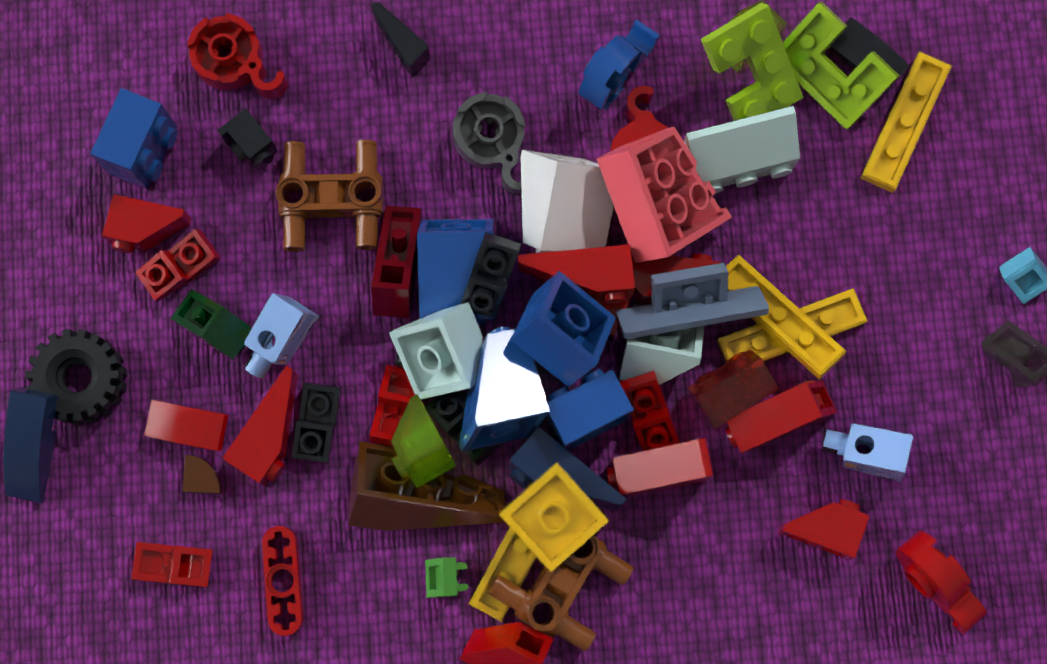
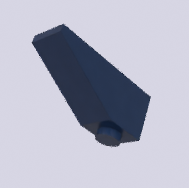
M540 427L533 432L509 460L508 469L512 471L510 477L524 489H527L558 462L597 507L618 511L626 501L625 497Z

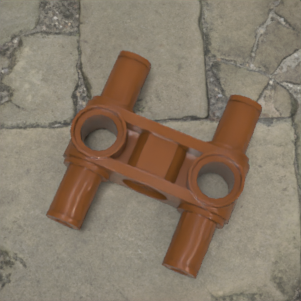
M374 140L356 141V172L353 174H305V143L299 141L285 142L284 173L278 178V185L275 191L278 200V215L283 220L284 251H305V220L309 218L338 217L356 218L357 250H376L378 218L383 214L384 205L383 177L377 172V142ZM364 189L376 191L374 198L368 202L358 200V195ZM295 190L303 192L302 198L297 203L286 202V197L290 192Z
M593 535L587 540L588 550L584 556L577 558L572 553L552 572L544 565L532 588L525 590L498 574L491 583L487 594L515 610L514 615L517 616V619L537 631L553 638L557 635L586 652L592 644L596 632L568 616V609L590 571L595 569L617 583L624 585L629 579L634 566L606 550L607 546L604 541ZM545 602L550 607V617L543 623H536L532 615L533 609L537 604Z

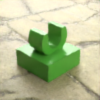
M456 557L425 560L426 597L458 596L457 592L467 590L468 584L457 583V570L468 569L467 564L464 562L456 563Z

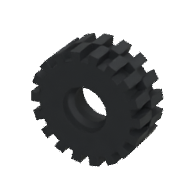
M71 329L62 330V336L53 333L47 337L50 341L49 344L45 345L40 342L35 348L40 351L37 358L30 356L28 363L33 365L32 371H26L25 379L31 381V385L26 386V388L58 395L54 418L64 423L84 425V422H89L93 424L99 421L98 417L100 415L109 416L112 413L109 408L113 404L119 406L122 401L118 397L120 390L126 392L127 384L123 382V376H128L127 368L121 364L124 361L121 354L116 352V348L109 342L86 330L78 329V332H74ZM76 364L86 365L92 374L91 383L85 390L80 392L70 391L64 381L67 370Z

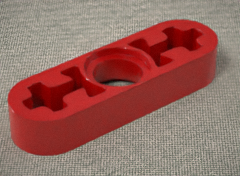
M274 526L266 531L262 539L267 620L270 629L275 634L290 636L296 634L304 623L299 544L296 534L291 529L284 526ZM278 533H282L283 538L290 540V545L283 548L284 559L292 557V565L280 563L271 566V559L279 560L278 549L271 547V541L277 540ZM280 570H288L293 576V585L285 592L276 590L273 585V577ZM295 595V603L287 602L289 614H295L296 621L289 624L288 630H284V625L276 621L277 616L283 614V603L274 604V597L288 598Z

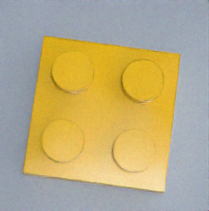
M558 462L550 467L499 514L550 572L609 521Z

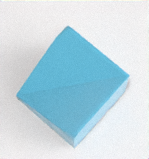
M1031 247L999 267L1003 279L1023 304L1047 290V268Z

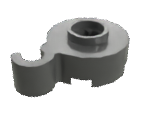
M482 92L469 97L459 107L453 121V142L457 152L468 163L479 168L501 169L503 188L515 195L522 194L521 182L514 181L510 175V172L518 164V150L524 138L525 121L519 107L510 98H503L496 94ZM487 123L488 127L493 124L497 128L494 132V138H488V136L485 138L480 134L482 132V124Z

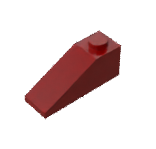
M630 244L518 255V271L544 281H548L560 271L593 299H604L606 304L626 302L627 297L633 296L635 290Z
M287 365L222 458L263 486H266L269 481L275 482L285 468V464L282 461L287 454L298 374Z

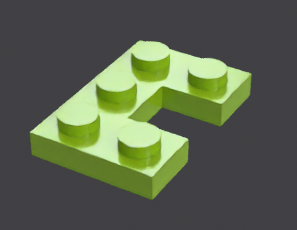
M819 2L783 41V45L797 82L848 130L900 75L874 51L849 76L844 74L824 52L848 26L823 2Z
M764 3L758 4L701 39L712 69L719 74L743 59H747L755 82L726 99L734 121L784 109L803 98L768 5Z

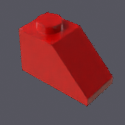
M113 194L102 236L112 244L111 248L116 251L133 254L134 249L146 252L188 227L192 218L184 209Z
M840 499L839 503L832 502L781 525L777 533L850 560L856 557L870 515L860 512L861 506L859 504Z

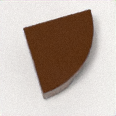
M185 455L182 492L222 494V484L215 470L206 461L196 456Z

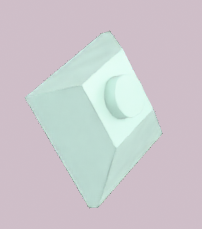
M469 302L442 309L389 332L417 400L468 389L475 385L483 336Z
M633 303V307L644 306L641 304ZM704 326L626 339L619 380H626L655 371L659 384H662L699 365L702 354Z

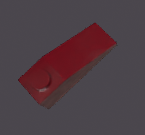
M388 205L385 207L371 284L373 316L410 317L418 253L417 232L422 214L421 208Z

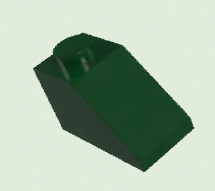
M193 289L189 291L170 318L232 360L246 347L244 342L252 327L229 310Z

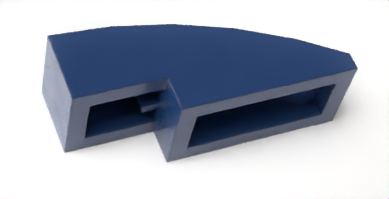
M26 388L10 390L3 451L6 496L37 503L44 502L57 430H53L52 426L58 395Z

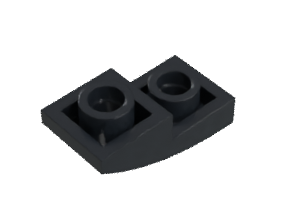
M849 18L845 22L848 27L829 46L836 55L853 69H856L873 51L900 76L909 67V64L893 49L853 18ZM893 84L885 91V93H887V91L893 86Z
M487 232L484 233L461 304L469 302L472 312L493 319L496 318L519 253L520 243Z
M305 382L303 384L299 419L296 421L291 458L329 462L338 419L342 387Z
M460 391L438 395L425 409L459 445L466 397ZM502 444L465 451V453L479 466Z

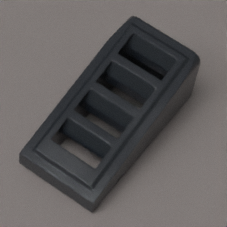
M375 2L371 9L376 24L407 72L414 77L431 59L428 45L383 5Z

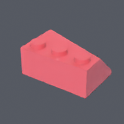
M674 126L622 145L597 158L627 244H630L631 254L635 263L669 257L732 218L727 208H720L713 198L716 191L709 181H702L696 171L697 161Z

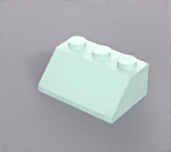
M794 106L686 133L684 140L697 161V173L703 182L709 181L716 193L721 192L724 186L735 183L737 187L749 186L758 181L757 178L770 174L772 178L784 177L793 172L792 169L796 167L800 160L797 119Z

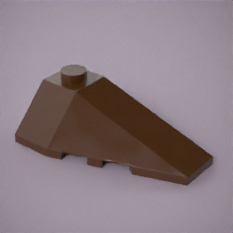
M359 441L349 497V526L392 531L504 522L503 518L499 515L505 508L504 490L464 474L454 477L439 471V464L429 460L424 465L406 457L408 452L402 449Z

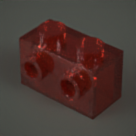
M751 349L732 356L725 365L715 371L703 374L694 384L687 387L702 414L714 428L719 427L779 389L761 357Z

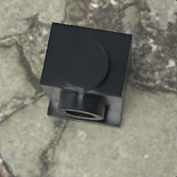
M246 108L217 130L223 141L231 148L242 163L248 159L256 169H262L267 166L278 151L271 138Z

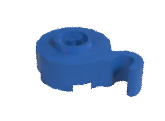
M636 19L627 37L624 35L615 36L605 47H600L593 55L583 72L584 79L578 94L595 107L606 110L623 91L624 87L622 85L630 72L634 73L639 64L644 62L652 52L660 35Z

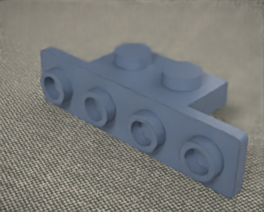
M724 263L651 275V304L617 310L616 319L623 337L630 339L767 315L769 313V305L757 286L728 291V270Z

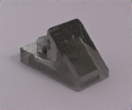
M1008 320L981 342L985 353L1010 370L1015 387L1036 386L1047 376V347Z

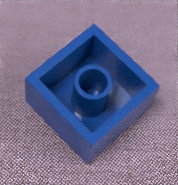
M121 88L90 154L110 175L148 190L152 181L155 182L162 172V159L166 150L171 149L176 142L178 135L177 125L161 103Z
M558 271L532 294L511 341L569 387L597 365L616 317L563 273Z
M598 369L581 379L583 383L579 387L570 391L568 386L548 396L549 401H547L550 411L546 415V419L559 444L568 451L630 419L634 409L613 370L603 373L601 369Z

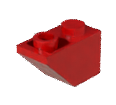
M521 622L474 629L459 660L467 664H543L554 638Z

